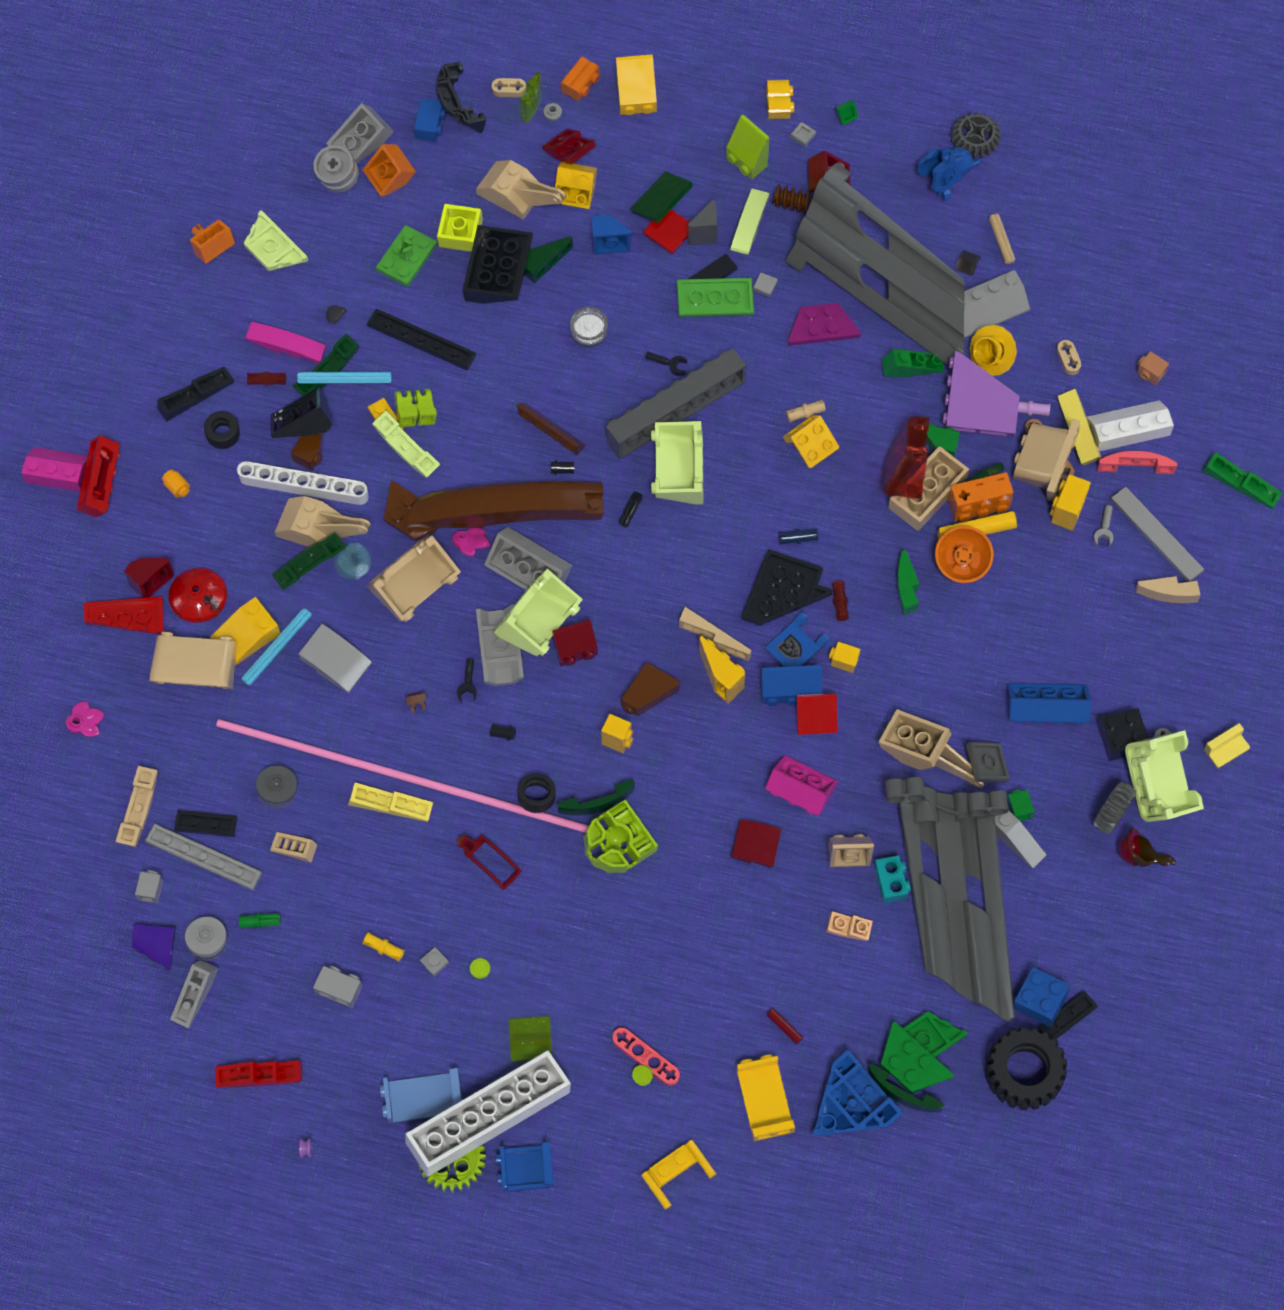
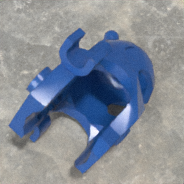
M963 147L932 149L919 161L917 173L923 177L926 175L933 177V183L930 188L937 192V197L943 195V201H947L951 197L949 189H952L954 183L960 181L963 175L970 171L971 167L980 165L981 160H972L971 153Z

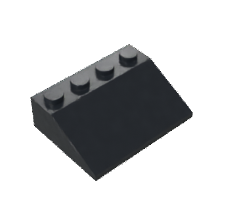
M482 225L477 226L463 286L465 301L486 304L519 299L533 232Z

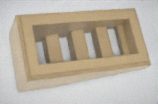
M276 832L270 851L311 863L317 844L311 839ZM283 839H285L283 848L281 849V848H280L281 842H282ZM292 841L291 848H290V850H288V847H289V845H290V842ZM298 844H300L299 850L296 852Z

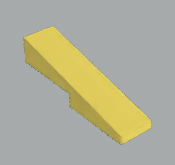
M1076 389L1059 395L1058 399L1068 427L1070 428L1072 419L1080 421V432L1075 447L1081 464L1085 466L1101 459V454Z
M355 782L348 805L428 822L433 802L396 791L390 793Z

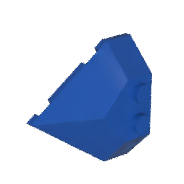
M847 1050L832 1064L812 1137L887 1128L904 1113L872 1079L853 1054Z

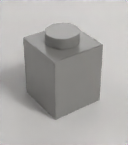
M148 870L147 873L140 872L135 892L138 901L158 904L163 885L161 875L151 870Z

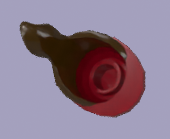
M1132 828L1129 834L1123 837L1119 843V855L1126 863L1132 866L1146 867L1152 863L1161 866L1176 864V860L1171 855L1157 853L1149 840L1140 835L1136 828Z

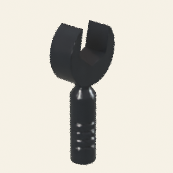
M647 351L645 359L669 365L670 372L675 376L685 375V370L677 369L679 363L687 364L685 357L675 356L670 361L666 357Z
M466 659L465 683L457 689V696L461 703V695L465 692L472 693L474 701L477 698V690L474 685L470 684L473 677V659Z

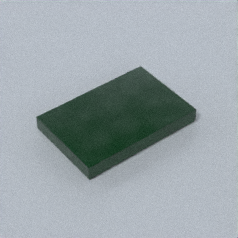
M665 171L630 210L633 214L658 224L693 187V184L689 180Z

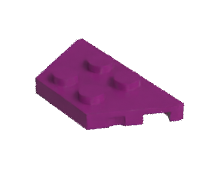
M838 303L800 307L788 339V346L860 338L861 333Z

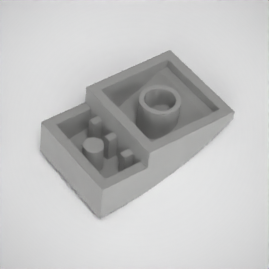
M321 624L299 653L301 661L314 668L319 675L348 694L372 664L359 650L323 624Z

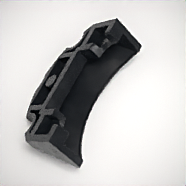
M461 62L444 64L436 80V93L442 107L457 121L480 134L483 133L486 123L484 113L477 115L473 113L472 107L463 109L453 87L454 83L458 82V75L463 73Z

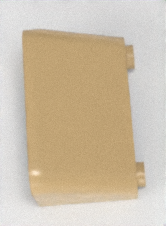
M431 535L418 541L366 586L399 621L404 620L407 622L414 616L413 611L419 604L446 583L449 585L453 584L458 579L457 575L461 571Z
M161 632V635H158L149 682L154 684L208 686L233 690L237 642L232 641V637L220 636V640L176 637L173 636V633Z

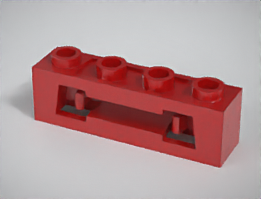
M101 435L90 440L76 510L95 518L107 512L109 508V495L113 489L112 480L116 474V460L120 455V443Z

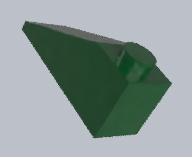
M569 236L530 249L524 275L535 284L573 248V238Z

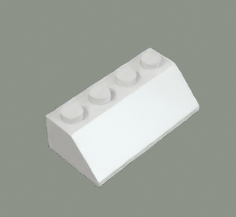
M1160 400L1087 417L1099 451L1170 436L1174 426L1168 408Z

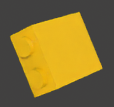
M653 54L616 57L620 115L657 112Z

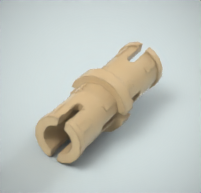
M823 400L810 404L804 403L798 408L787 410V419L790 423L798 419L810 418L811 415L825 412V404Z

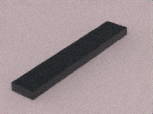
M375 309L367 322V326L467 371L476 357V353L379 309Z

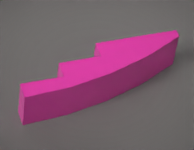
M255 322L250 323L245 340L280 354L283 352L297 359L303 357L317 364L321 361L326 347L324 344L301 335Z

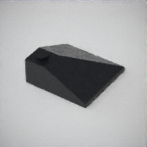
M320 386L271 414L272 438L317 435L320 432L325 433L333 425L332 416Z

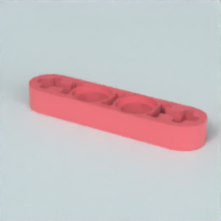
M618 1028L614 1031L613 1043L617 1048L639 1065L644 1064L650 1067L648 1065L649 1060L657 1058L660 1061L659 1067H650L653 1076L667 1086H674L678 1083L680 1073L674 1065L629 1030ZM618 1034H619L620 1036H622L623 1034H625V1035H626V1036H625V1039H626L629 1043L631 1042V1040H634V1041L630 1044L629 1049H626V1047H627L628 1045H627V1043L624 1042L623 1040H622L621 1042H618V1036H617ZM637 1045L642 1046L644 1049L643 1054L640 1056L634 1055L632 1053L633 1047ZM664 1065H666L665 1071L668 1073L674 1072V1080L672 1078L667 1080V1075L663 1071L661 1074H658Z

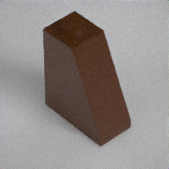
M646 662L622 697L621 707L626 713L639 716L680 690V681Z

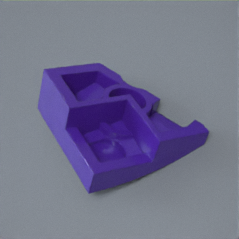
M133 924L132 948L139 953L145 954L152 961L161 964L165 969L171 970L175 929L171 927Z

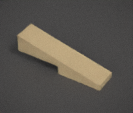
M686 607L684 608L679 619V628L713 640V643L716 645L715 648L746 661L750 660L751 650L693 611Z

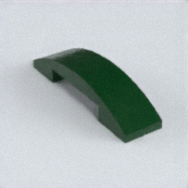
M345 334L333 346L334 350L311 372H340L357 352L359 345ZM296 382L292 387L303 396L319 386L322 389L328 383Z
M333 532L293 557L277 569L272 576L280 587L285 590L307 572L328 558L331 559L347 547L338 534Z
M634 779L614 785L615 793L578 804L576 797L558 802V812L565 815L581 816L610 809L625 800L635 790Z
M872 1063L870 1064L868 1069L869 1075L890 1098L918 1111L942 1112L944 1103L927 1094L923 1101L889 1083L887 1081L889 1073Z

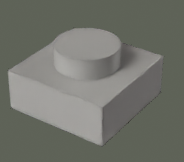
M434 947L420 960V963L435 977L449 964V961Z

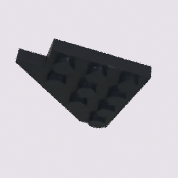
M768 549L742 615V620L761 626L831 596L833 590L818 585L823 573V567Z

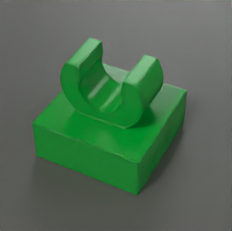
M853 100L835 107L839 123L842 125L859 118Z

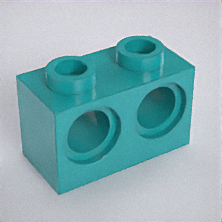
M899 855L875 860L874 868L883 904L907 900L911 888L909 880L905 881L904 873H906L904 861H900ZM894 867L896 872L889 873L886 871V868ZM896 885L901 891L893 892L890 887Z

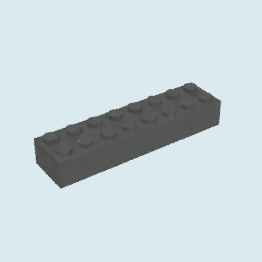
M734 349L722 352L717 359L706 362L697 371H691L686 378L675 381L666 390H660L655 397L650 400H644L637 408L626 411L619 419L611 420L606 426L607 444L619 460L652 440L651 430H655V422H682L744 384L746 364Z

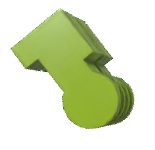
M424 389L423 396L420 390H415V404H412L413 397L410 390L405 391V397L402 396L401 391H395L394 402L399 427L415 426L416 420L418 426L435 425L437 412L433 405L430 389Z

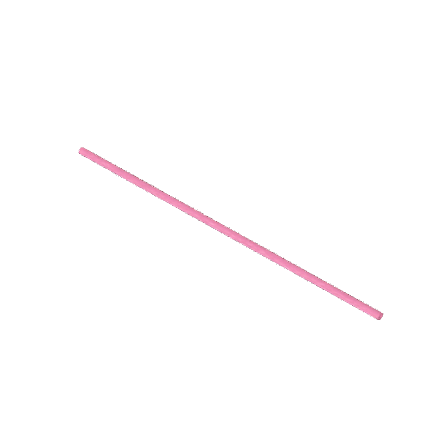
M218 719L216 727L586 833L589 825L544 812L531 813L516 804Z

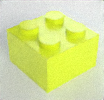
M444 204L437 234L439 247L472 252L477 226L482 225L483 222L481 209Z

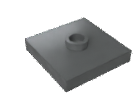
M969 742L966 744L976 782L1006 783L1010 780L1000 743Z

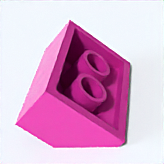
M34 447L25 458L21 474L25 482L29 484L80 492L87 456Z
M785 755L773 769L765 789L770 791L772 795L782 797L788 800L790 804L798 805L806 809L808 813L819 816L826 807L838 781Z

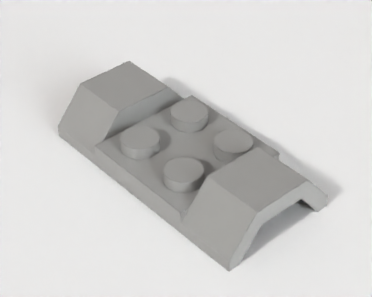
M510 605L504 610L496 611L476 609L484 683L492 686L515 684L524 679L520 648L498 638L493 633L514 605Z

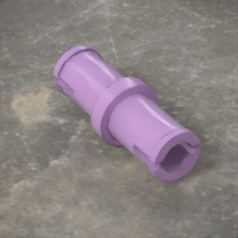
M1033 401L1019 402L1018 413H1026L1028 416H1032V414L1049 416L1050 404L1033 403Z

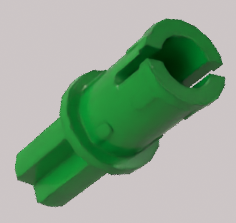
M257 913V915L239 916L240 929L251 927L261 929L263 926L280 925L281 922L279 913Z

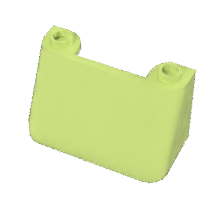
M701 421L655 422V430H651V439L656 444L655 482L651 483L652 494H655L656 498L703 505V435Z
M546 569L528 587L493 633L498 638L532 655L538 656L540 654L543 656L550 648L548 644L553 636L552 631L558 629L569 615L574 616L580 610L578 605L583 599L551 571Z
M1185 730L1133 742L1126 746L1125 753L1133 788L1136 790L1139 813L1146 822L1168 820L1204 809L1201 795L1196 790H1188L1180 756V752L1188 747V738Z

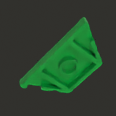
M926 1012L903 1028L935 1058L968 1035L966 1031H961L952 1026L951 1023L939 1019L930 1012Z
M895 1021L892 1023L880 1066L911 1094L923 1088L932 1087L945 1080H951L954 1077V1074Z

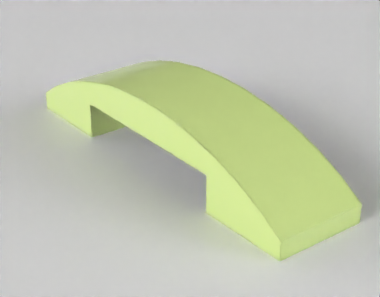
M387 411L372 423L391 448L424 477L427 478L440 466V463L427 451H423L399 427V423Z

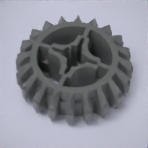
M970 111L968 116L963 114L954 123L953 131L951 132L952 144H955V147L966 148L974 160L977 156H980L982 159L984 154L989 156L999 146L1001 139L1000 126H997V120L992 121V115L986 117V113L979 115L978 111L973 115ZM966 129L967 134L963 137L962 132ZM987 134L991 137L988 141L985 140Z
M1124 782L1118 783L1098 813L1094 826L1101 832L1112 833L1133 802L1136 790Z

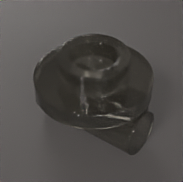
M331 305L326 311V319L329 323L336 324L347 310L344 307Z

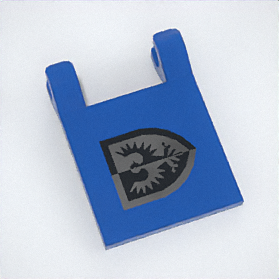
M801 612L787 628L765 647L783 667L803 666L830 642L827 634L821 635L814 642L800 629L808 621V616L804 612Z

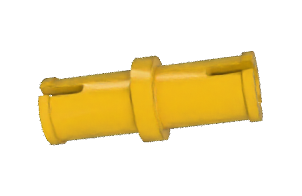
M369 932L362 943L377 950L378 954H385L398 962L405 952L404 949L389 943V940H382Z

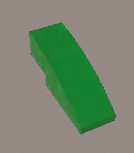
M903 550L897 575V594L902 614L906 615L918 611L919 602L915 592H918L919 581L907 551Z

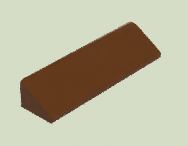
M526 403L517 404L518 415L575 455H579L586 445L530 405Z

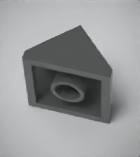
M714 200L688 224L689 245L717 244V215Z

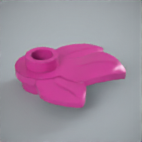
M481 528L458 531L452 537L454 545L467 556L473 557L475 549L490 547L489 540L484 536L486 531Z
M87 701L80 702L73 707L72 715L66 719V727L72 733H81L86 737L97 736L100 732L96 725L102 721L104 713L99 709H89Z

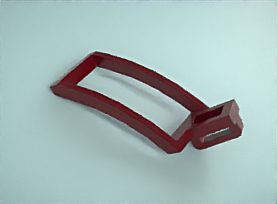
M465 835L457 838V846L465 850L464 855L485 872L502 890H505L522 872L510 858L483 835H480L475 841ZM484 842L515 869L513 874L503 884L472 857Z

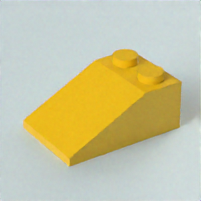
M254 597L241 606L210 639L220 640V636L232 637V641L237 642L236 666L281 633L277 623L259 600Z

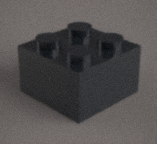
M1139 708L1101 716L1097 724L1109 761L1125 758L1127 744L1149 739Z

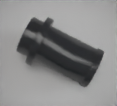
M555 460V462H551V473H555V475L574 474V462H557Z
M491 725L490 737L505 738L507 741L515 739L516 728H513L511 725L509 727Z

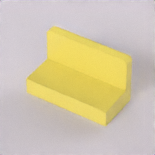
M1240 723L1206 744L1204 751L1217 768L1222 767L1250 749L1249 744L1242 736L1244 728Z

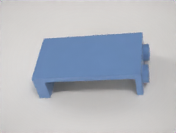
M458 1068L449 1069L450 1073L404 1080L388 1082L387 1078H383L384 1085H380L381 1098L385 1097L386 1105H382L383 1117L388 1119L389 1124L433 1118L461 1102L462 1096Z

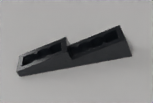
M221 367L192 380L191 385L158 399L157 409L167 422L233 384L234 380L226 368Z

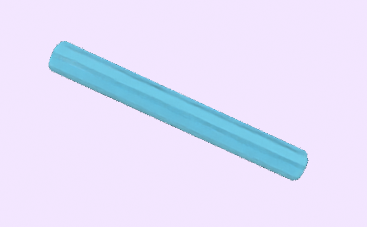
M391 372L297 373V383H391L392 378Z
M303 608L244 674L242 681L246 685L250 686L310 619L312 614L307 609Z

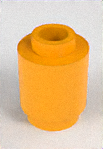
M171 469L163 475L162 481L164 486L176 498L185 497L189 493L190 484L178 471Z

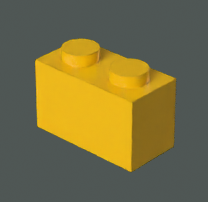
M609 714L601 730L602 745L624 754L626 748L629 749L634 739L632 737L634 731H632L631 722Z

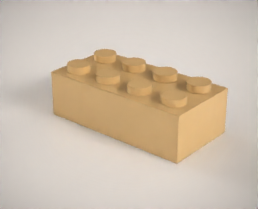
M939 446L890 498L888 508L915 530L919 531L948 500L951 485L963 483L967 480L969 468Z

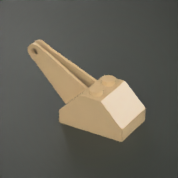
M512 160L496 161L476 188L477 195L523 220L533 206L561 204L562 199L566 197L562 190L539 183L527 168Z
M301 496L288 499L275 530L276 537L309 547L333 532H336L340 538L366 534L371 523L362 518L343 516L322 501Z
M898 709L895 711L879 740V745L883 750L902 764L918 770L936 766L968 781L976 787L983 788L984 786L983 782L975 781L971 764L947 744L952 735L950 729Z

